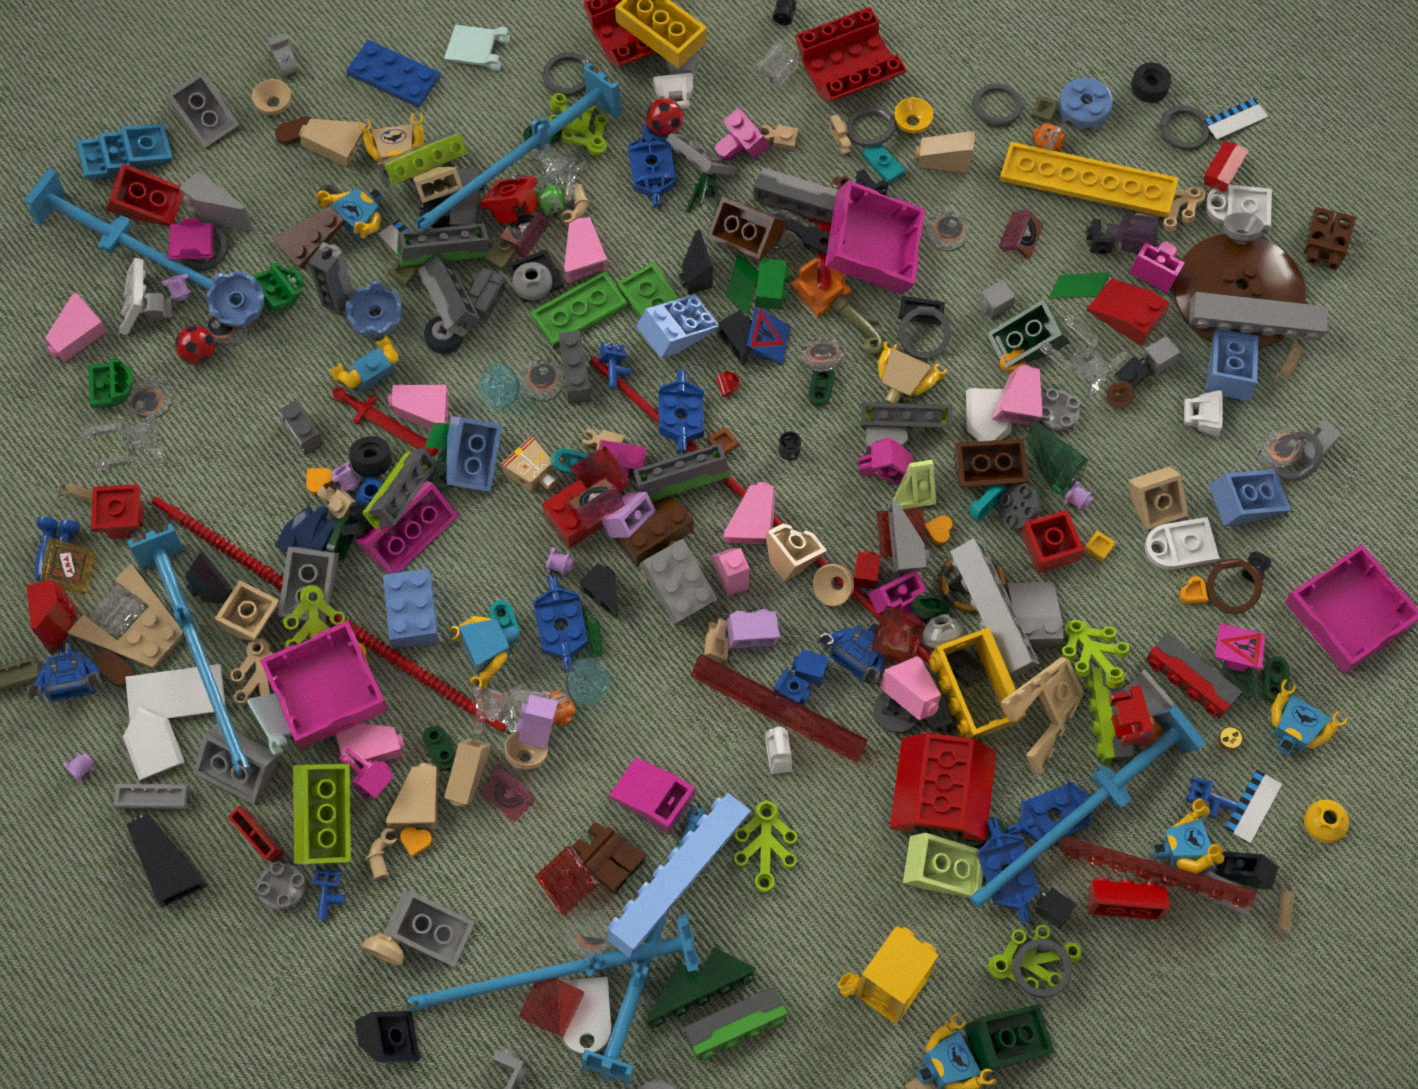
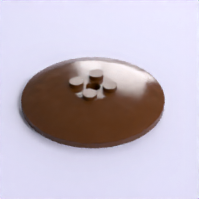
M1220 234L1199 242L1181 260L1184 262V265L1174 282V298L1181 316L1192 330L1211 343L1214 329L1217 327L1198 328L1196 325L1189 324L1190 300L1195 292L1305 304L1306 300L1305 284L1294 261L1278 246L1260 237L1246 244H1237L1226 234ZM1239 282L1244 283L1247 289L1242 290L1236 284ZM1235 329L1229 330V331H1234V332L1242 333V332H1240V330H1235ZM1262 332L1244 333L1259 336L1258 349L1271 346L1285 338L1284 335L1280 334L1266 336Z

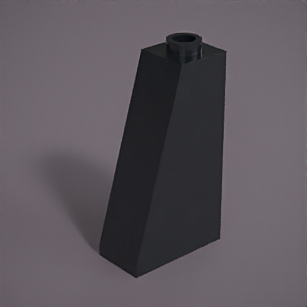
M149 814L136 816L132 819V822L126 824L155 899L161 907L207 887L203 878Z

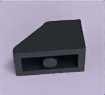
M741 310L718 322V334L743 366L747 362L749 347L746 345L752 320L748 315L744 316Z
M598 562L580 581V588L583 593L612 617L616 618L618 616L616 574L610 567H603Z
M1223 851L1224 861L1218 865L1216 874L1251 888L1272 890L1279 867L1265 855Z

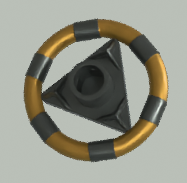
M989 555L991 562L999 576V579L1004 589L1006 590V576L1001 564L994 557ZM952 556L942 566L939 575L941 592L953 607L964 612L979 613L974 610L971 604L960 601L950 591L951 589L971 596L961 583V579H963L961 574L948 584V577L953 567Z

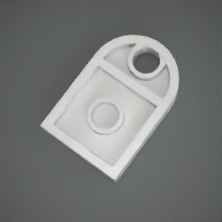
M1229 185L1223 193L1213 188L1205 202L1206 213L1214 222L1223 225L1225 217L1229 214L1249 213L1261 219L1264 225L1263 230H1269L1271 227L1272 189ZM1219 201L1222 206L1215 207L1211 202Z
M1208 517L1159 525L1149 533L1145 541V553L1148 559L1161 569L1173 570L1218 562L1220 559ZM1158 544L1163 548V552L1155 553L1151 546Z
M608 977L558 981L561 1032L565 1044L570 1050L583 1055L584 1050L594 1053L601 1051L611 1037ZM585 1035H590L594 1038V1044L590 1048H584L580 1045V1040Z

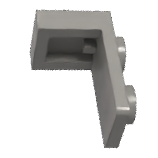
M496 1049L492 1060L495 1064L513 1072L506 1089H515L517 1083L521 1085L527 1073V1070H524L525 1064L517 1059L518 1055L507 1049H504L503 1052Z

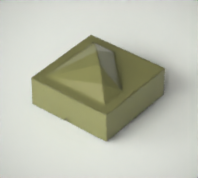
M1038 95L1031 116L1052 122L1058 101Z

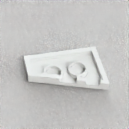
M134 258L127 272L124 296L127 297L121 313L122 316H125V319L119 327V333L128 335L138 314L143 313L145 308L143 296L146 285H143L146 270L143 269L142 259Z

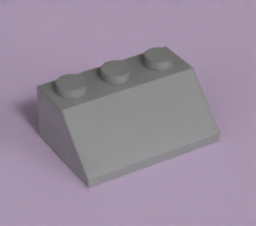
M217 724L203 736L193 773L254 805L274 775L280 754L273 755L270 749L235 731L241 749L246 755L250 766L249 772L246 771L244 765L240 766L243 775H237L221 728Z

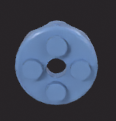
M1092 78L1072 80L1063 88L1058 103L1060 119L1062 122L1071 121L1077 129L1092 127L1093 130L1100 129L1106 118L1110 116L1113 99L1109 89L1100 81ZM1087 98L1092 103L1084 104L1081 102V99Z
M239 270L229 274L219 273L215 275L212 286L206 294L210 313L220 323L230 327H242L250 324L259 316L264 305V294L259 283L253 276ZM234 296H242V301L240 304H231V300Z
M372 281L367 287L357 288L352 299L346 301V312L350 325L362 336L369 338L384 337V335L392 333L402 320L403 308L397 292L387 289L380 281ZM374 309L381 311L378 316L370 315V312Z

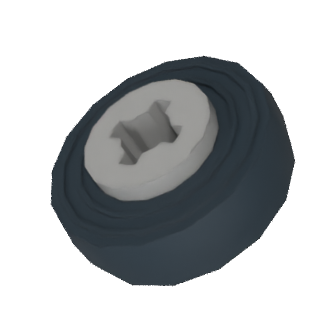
M437 316L431 319L425 326L424 338L426 345L436 353H451L460 347L463 337L455 333H449L443 326L444 321L442 317Z

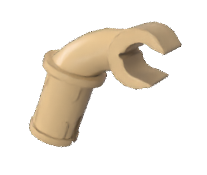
M575 184L570 188L575 209L573 211L566 210L561 214L566 228H569V223L581 218L590 206V200L587 199L582 184Z
M392 828L383 830L381 836L373 842L368 855L365 857L366 861L370 863L374 880H381L389 876L383 859V849L385 847H392L397 842V838L393 840L386 839L387 835L394 833Z

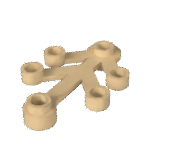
M1190 187L1187 190L1176 189L1174 197H1178V199L1173 200L1169 217L1164 220V230L1168 232L1176 230L1179 209L1186 204L1187 209L1182 211V220L1185 223H1191L1195 220V209L1205 200L1203 189L1199 187ZM1136 213L1131 218V229L1137 233L1145 232L1148 229V222L1161 216L1149 213Z
M257 638L248 644L246 649L247 658L240 668L234 669L230 674L234 683L242 684L246 680L248 671L256 664V672L243 690H238L234 694V700L240 706L248 704V699L258 685L261 696L271 694L269 680L260 660L274 653L270 651V646L264 639ZM261 646L259 652H254L256 647ZM238 673H242L240 679H235ZM241 695H245V699L243 701H238V698Z

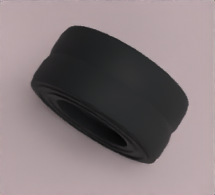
M1155 62L1140 65L1133 75L1131 82L1132 92L1138 99L1144 102L1154 103L1162 100L1169 91L1171 84L1170 72L1166 67ZM1153 79L1157 84L1150 86L1146 83V80Z
M363 437L355 441L350 447L349 456L352 468L361 476H378L386 472L391 466L390 446L380 437ZM369 455H376V456L371 457V458H365L366 456H369Z

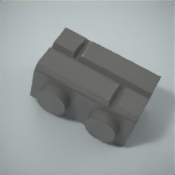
M482 268L479 274L473 276L471 280L472 287L467 294L480 320L486 322L507 285L504 276Z
M297 400L278 411L281 423L304 455L311 453L324 444L319 431Z

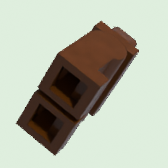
M1315 207L1310 217V226L1304 249L1306 262L1315 265L1318 264L1320 258L1327 259L1326 267L1337 270L1347 254L1357 217L1337 212L1333 220L1335 211ZM1318 215H1325L1328 219L1321 218V217H1317V216H1318ZM1345 220V221H1347V222L1349 223V225H1348V224H1345V223H1341V222H1339V221Z
M595 821L587 830V833L595 840L588 845L580 838L572 846V850L579 857V863L615 895L629 880V876L631 877L643 865L645 855L632 847L609 825L605 828Z

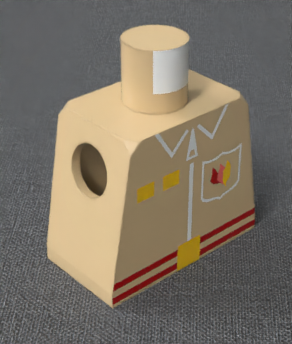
M532 435L501 463L502 472L505 476L530 491H534L540 484L550 491L557 484V480L551 476L554 472L551 458Z

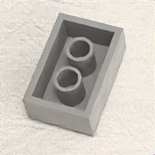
M684 539L679 540L639 564L673 624L717 600Z

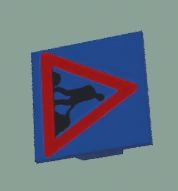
M755 307L746 346L753 349L752 354L763 360L771 359L782 365L791 326Z

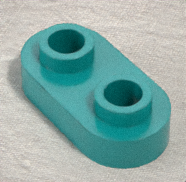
M562 448L555 450L551 455L552 467L557 471L580 477L588 476L594 471L595 462L589 454ZM559 457H562L563 459L562 464H560ZM579 462L583 464L582 469L579 467Z
M1002 485L988 486L984 495L979 500H974L970 505V517L977 522L981 521L999 503L1000 496L1006 493L1007 489Z
M504 600L494 602L489 609L490 618L497 619L502 630L514 625L520 638L519 627L510 603ZM505 612L506 614L503 617H499L498 613ZM519 638L511 642H508V645L511 646L515 644L519 640Z

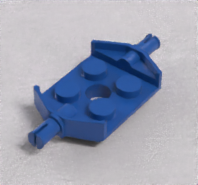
M646 124L642 126L643 137L628 145L633 190L652 197L653 208L657 209V202L658 208L662 207L661 195L676 187L671 144L666 141L667 139L653 136L648 125L646 131ZM649 159H655L657 160V163L655 165H649L646 163V161Z
M678 369L676 371L677 381L662 385L659 389V434L675 441L678 444L677 453L681 454L682 452L683 455L687 453V442L704 436V390L686 381V371L683 369L681 373V369ZM681 413L685 415L686 418H677L675 414Z
M553 574L554 583L552 582L551 575L547 577L550 589L533 601L541 649L544 654L561 658L563 660L564 672H569L567 665L569 663L570 672L574 671L573 656L588 645L579 593L560 588L557 575ZM559 621H564L568 626L565 630L559 631L555 629V624Z
M1068 781L1064 786L1026 801L1022 799L1020 821L1017 824L1006 827V833L1016 835L1022 832V834H1026L1034 842H1037L1094 793L1089 795L1073 782ZM1052 810L1058 811L1061 819L1059 821H1052L1048 817V812ZM1091 813L1061 838L1088 828L1091 825Z
M997 818L987 821L992 835L977 852L987 884L1001 873V868L1004 865L1009 866L1026 852L1023 842L1025 838L1002 833ZM1031 863L992 896L993 904L1017 910L1021 924L1031 921L1027 910V903L1042 889L1041 886H1038Z

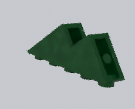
M713 947L701 972L696 970L688 972L687 966L678 962L647 1019L648 1026H652V1028L659 1027L666 1022V1018L672 1015L675 1018L682 1016L688 1012L687 1008L695 1004L698 1007L705 1005L711 1001L710 997L718 993L720 996L731 992L733 986L739 983L742 985L749 984L756 979L754 976L756 968L716 947Z

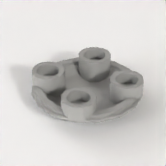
M1054 388L1048 389L1041 396L1043 417L1040 420L1044 425L1051 429L1065 430L1076 424L1080 417V401L1077 397Z
M276 861L260 875L256 891L260 900L267 907L276 910L287 909L294 906L302 898L305 892V878L296 866Z

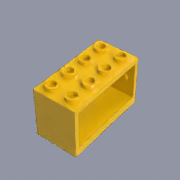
M989 627L939 645L930 655V668L933 673H937L940 680L938 681V687L941 694H945L949 702L947 703V708L950 715L954 716L957 721L956 730L959 737L976 740L1018 724L1026 716L1024 712L1017 722L1010 721L1000 703L1016 691ZM975 645L1005 717L1001 720L991 721L988 725L977 729L946 658V655Z
M897 925L862 973L856 997L895 1025L901 1020L930 978L939 956L936 953L937 950L927 942L921 943L914 938L915 934L906 927L901 929Z

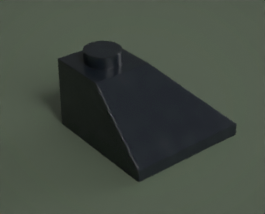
M700 229L696 230L681 265L682 274H679L681 287L686 288L687 294L713 288V265Z
M204 552L198 555L185 575L188 582L187 590L193 597L198 596L202 602L224 604L233 591L230 584Z
M412 1011L371 1012L354 1021L358 1045L378 1063L420 1060Z

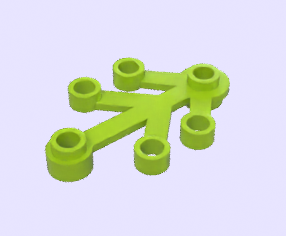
M556 93L551 97L549 107L552 111L561 113L569 108L567 99L562 93ZM593 105L582 114V120L577 117L562 128L561 141L566 144L573 143L585 146L591 155L600 156L607 149V142L602 136L608 119L604 115H597L595 117L594 126L596 129L593 135L589 130L591 114H593L595 105ZM551 115L549 118V122L556 118L558 115ZM574 133L582 134L583 137L575 136Z
M308 585L304 587L300 593V604L290 615L284 618V627L293 630L298 627V619L308 609V620L292 639L286 641L285 648L289 647V644L293 641L296 645L301 644L309 633L311 639L320 632L330 629L329 626L318 618V609L325 613L334 625H339L345 621V615L342 612L335 611L323 600V592L318 586ZM312 592L316 595L314 601L309 600V594ZM335 614H339L341 617L337 623L334 621ZM289 618H293L295 621L292 627L287 625Z
M1081 620L1069 621L1065 625L1068 643L1062 649V657L1073 661L1076 658L1077 643L1080 641L1084 646L1080 661L1075 664V674L1079 677H1085L1089 674V662L1092 656L1106 673V685L1112 689L1121 688L1125 682L1124 672L1118 667H1113L1103 653L1125 658L1129 655V645L1125 642H1119L1116 645L1092 641L1089 638H1100L1105 642H1113L1116 639V629L1108 626L1100 630L1089 628Z
M771 801L760 802L755 808V817L743 828H739L735 832L736 842L745 844L749 840V834L761 825V834L743 851H739L734 855L735 865L737 867H745L748 864V859L761 848L760 873L755 879V887L761 893H768L774 888L775 880L773 875L770 874L771 849L782 859V864L786 869H793L797 863L796 856L789 853L771 834L772 825L783 835V842L786 845L792 846L797 842V833L789 829L778 818V807ZM768 810L771 812V815L765 817L762 812ZM743 832L746 834V838L739 839L737 835ZM792 834L795 839L788 841L786 835ZM744 856L746 860L743 863H739L737 857ZM792 858L794 863L789 865L785 862V859ZM766 880L769 882V886L764 888L760 885V882Z
M1039 925L1034 932L1035 936L1032 940L1039 938L1047 940L1050 935L1049 927ZM1017 929L1013 931L1011 941L1003 954L994 955L989 960L988 971L994 978H1009L1017 983L1012 969L1014 959L1011 958L1017 947L1024 944L1026 940V933L1023 930ZM1038 930H1045L1047 935L1044 937L1040 936ZM1020 934L1023 940L1016 941L1014 935ZM1073 942L1067 943L1063 947L1069 956L1071 964L1077 963L1082 956L1081 947ZM1038 948L1028 951L1021 960L1020 968H1025L1047 982L1050 988L1055 987L1056 985L1051 983L1050 978L1056 977L1060 982L1062 976L1056 972L1050 973L1039 966V964L1061 960L1059 956L1053 951L1035 954ZM1074 948L1077 954L1075 956L1070 955L1068 949ZM998 962L1003 963L1005 965V969L999 970L996 967V964ZM1023 976L1026 982H1033L1035 988L1038 989L1039 983L1035 978H1025Z

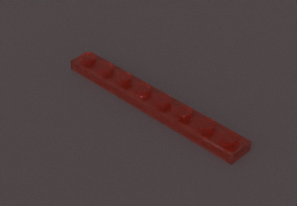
M703 654L698 657L691 673L692 678L856 763L859 761L868 739Z
M1063 836L1060 851L1064 852L1065 856L1073 859H1078V857L1085 858L1093 865H1109L1117 872H1133L1141 879H1157L1165 886H1181L1189 893H1205L1211 899L1218 901L1223 899L1232 901L1233 905L1241 908L1252 907L1257 891L1071 837Z

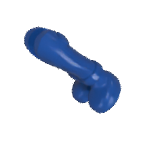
M44 516L37 517L36 526L43 532L35 562V579L37 582L45 581L48 564L53 565L55 555L52 556L50 551L51 548L53 551V546L51 545L55 543L54 538L59 525L55 519ZM65 519L60 521L58 547H71L68 546L71 545L70 539L79 532L80 523ZM59 549L60 551H57V552H59V553H61V552L66 553V552H67V551H64V550H62V549ZM56 554L57 558H55L54 568L60 569L62 568L61 561H59L60 556ZM52 576V579H54L57 582V584H59L58 581L61 582L62 578Z

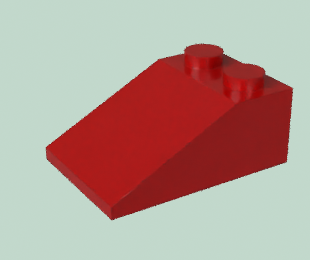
M122 164L117 172L105 210L119 216L122 215L128 219L170 226L174 223L182 198L181 186Z
M1111 278L1086 311L1142 346L1165 317L1170 303L1150 290Z

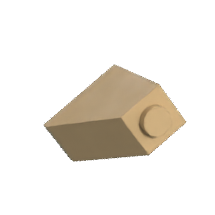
M310 119L308 124L303 125L299 132L302 147L346 168L363 140L362 136L364 135L363 131L358 128V122ZM360 122V126L366 129V124Z
M969 131L922 138L921 145L916 146L915 159H919L918 168L969 173L975 132Z
M435 167L412 177L422 203L463 188L456 167Z
M471 738L459 742L444 796L445 799L451 800L450 804L464 807V804L467 805L473 801L492 744Z
M423 763L419 764L418 767L411 768L387 816L386 823L388 828L394 830H403L406 827L438 829L439 773L436 766Z

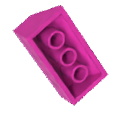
M425 481L395 526L378 530L370 526L366 533L359 536L355 541L387 574L399 573L446 529L458 515L432 482Z

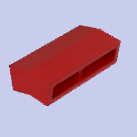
M1224 141L1204 174V185L1214 187L1224 193L1249 150L1238 144Z
M237 806L228 816L229 820L265 860L274 863L284 855L281 848L244 807ZM244 818L254 830L251 833L240 822L241 819ZM260 837L271 848L269 853L257 841Z

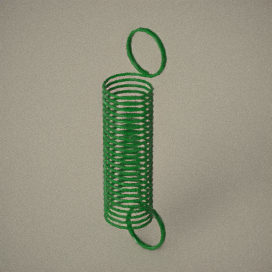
M584 609L583 618L584 621H587L588 633L590 635L589 642H591L590 647L592 648L589 661L593 667L595 657H599L594 654L602 656L601 654L603 653L599 620L592 621L588 619V612ZM591 656L594 658L593 665L591 664Z

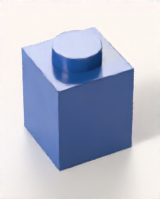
M801 649L800 656H795L792 670H795V675L799 678L821 686L829 657Z

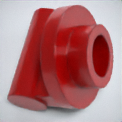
M725 371L723 374L716 376L722 397H728L732 392L739 389V379L735 373Z

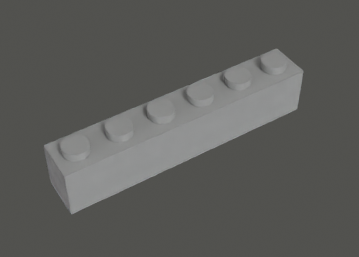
M1195 292L1190 300L1189 324L1196 325L1198 328L1217 327L1221 331L1235 329L1240 330L1242 333L1262 332L1266 336L1280 334L1286 338L1306 337L1307 340L1314 341L1321 339L1327 332L1328 307Z
M973 538L951 550L950 552L953 556V559H951L952 564L962 575L961 583L972 597L970 600L971 605L976 612H979L982 618L980 620L982 628H990L1009 675L1017 677L1040 665L983 542Z

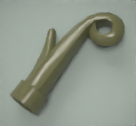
M844 294L840 295L831 307L838 314L845 316L869 337L863 343L867 353L871 355L880 354L883 351L884 342L872 325L878 324L879 321L855 308Z

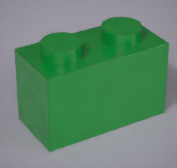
M766 258L760 260L755 307L781 310L782 301L786 302L788 289L784 288V283H789L790 270L786 269L787 261Z

